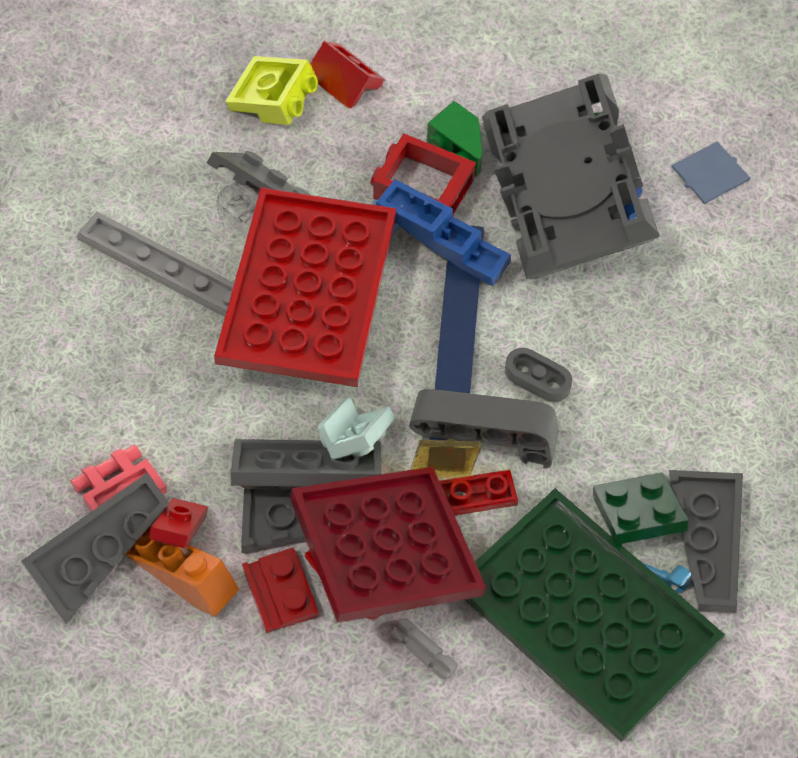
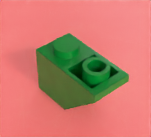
M452 101L428 122L426 142L476 162L475 177H477L481 173L482 164L479 118L456 101Z

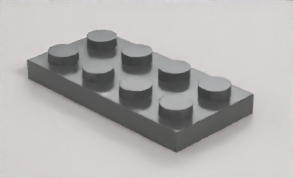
M235 439L231 465V486H241L245 489H255L260 486H278L281 489L290 490L297 487L382 474L381 441H376L373 445L374 449L361 457L355 458L353 454L332 460L328 449L322 445L321 440Z

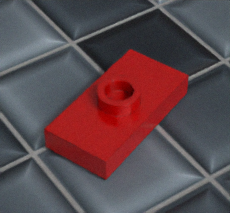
M172 498L151 526L149 539L186 548L205 521L208 506Z

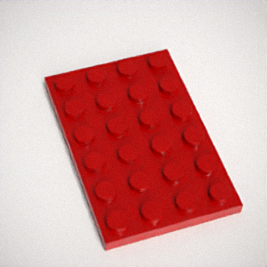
M261 187L214 355L215 364L358 387L395 224L396 208Z

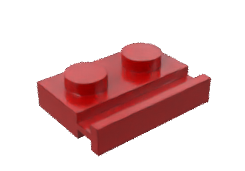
M294 547L260 557L258 561L250 564L248 562L242 563L243 572L266 634L319 617V611Z

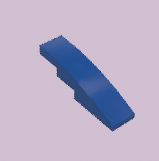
M396 179L376 202L378 206L396 208L395 223L440 256L490 286L496 283L511 263V254L482 240V231L453 217L451 207Z

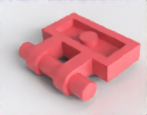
M135 444L125 450L120 448L110 454L111 458L95 467L89 465L81 470V475L70 480L77 493L88 487L92 488L91 491L82 495L84 503L90 512L146 473L149 474L163 495L167 493L165 483L147 459L135 466L132 464V462L142 457L140 450ZM118 470L121 472L119 475L113 477L112 479L106 482L103 480L105 477L113 474Z

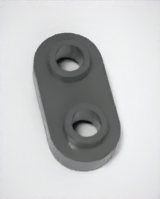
M529 348L514 349L506 358L505 374L513 383L551 402L561 401L569 395L572 386V375L562 365ZM525 366L529 370L527 372H521L517 370V367ZM555 382L559 385V388H551L547 384Z

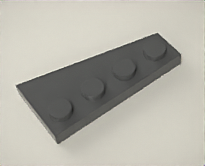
M669 470L672 490L688 518V531L681 533L689 571L692 574L691 580L698 611L737 613L743 473Z
M146 473L21 561L65 624L166 508L169 502L149 474Z
M260 486L255 489L244 488L242 553L305 540L290 500L292 489H281L278 486Z

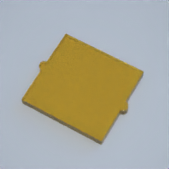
M448 439L447 441L419 440L410 470L433 466L438 478L471 476L481 450V442L454 441L453 439Z

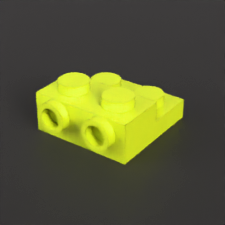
M253 56L225 102L230 111L257 113L262 123L290 125L294 116L299 117L304 109L303 101L308 93L316 91L318 81L308 60Z

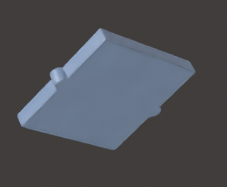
M718 141L671 166L685 182L684 186L690 188L704 204L751 179L739 166L737 158L731 157Z

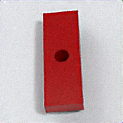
M511 470L440 480L455 516L518 506V498ZM456 492H463V493H465L466 495H464V496H458V495H456L455 493H456Z

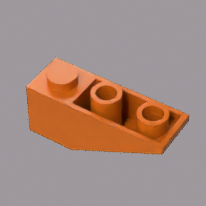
M148 527L125 555L195 608L215 617L240 590L223 561L190 545L186 548L153 541L149 539L151 528Z

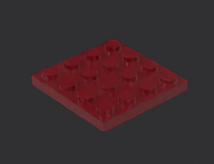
M433 466L292 488L290 500L337 623L483 596L486 586Z

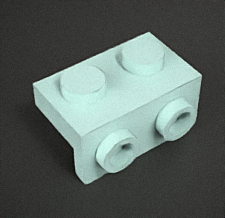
M348 397L342 399L319 424V437L322 445L328 449L332 460L353 454L355 458L361 457L374 449L373 445L375 442L386 435L385 430L395 420L390 406L358 415L351 398Z

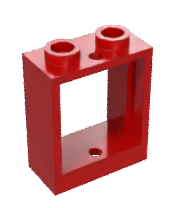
M403 133L397 144L392 143L390 145L382 168L377 167L371 177L370 185L373 186V199L378 200L393 182L391 180L404 158L407 157L452 176L439 200L433 199L451 207L454 215L474 182L476 162Z

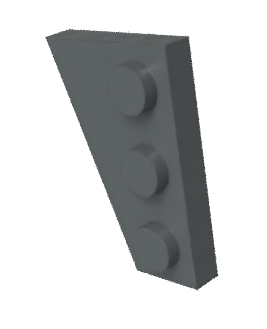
M245 151V153L212 152L207 161V164L216 170L219 167H226L236 173L233 180L243 186L247 185L254 189L262 187L311 195L304 189L291 186L287 183V176L275 169L267 168L262 164L263 159L251 151Z

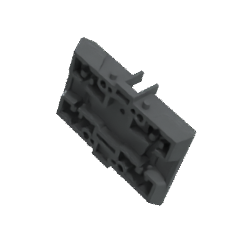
M598 73L578 80V85L512 107L506 104L488 110L482 116L491 153L502 163V165L493 167L501 189H499L510 217H517L510 220L513 229L519 227L522 237L516 241L526 279L541 278L594 259L652 242L660 237L648 199H639L636 192L637 188L643 187L641 178H638L640 174L624 124L617 126L619 109L608 75ZM600 102L604 113L595 116L592 105ZM510 133L513 144L506 146L503 134ZM633 203L637 218L628 221L624 206ZM538 234L542 249L535 251L532 236Z

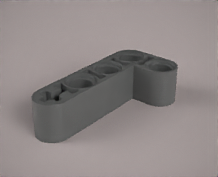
M423 389L418 392L409 423L412 431L425 437L518 448L522 463L526 465L527 462L544 465V469L552 466L559 435L556 411L546 403L436 389Z

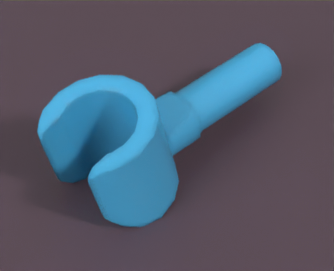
M643 563L670 587L673 585L679 586L675 590L679 594L684 592L691 584L689 579L692 574L683 566L679 565L671 573H668L665 570H660Z

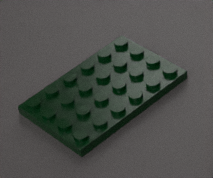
M556 488L475 561L486 588L483 596L465 599L469 605L621 742L723 641L725 636L719 628L621 544L616 545L612 536Z

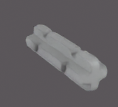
M401 618L391 630L392 635L400 642L405 641V647L427 667L431 665L433 667L432 671L439 678L444 680L451 677L458 667L457 662L448 654L446 656L443 655V650L425 633L416 631L417 626L408 618Z

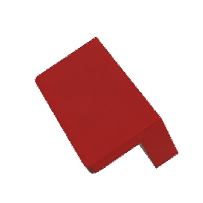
M323 41L310 63L317 77L318 85L347 108L356 106L366 88L377 90L385 81L382 76L339 43Z

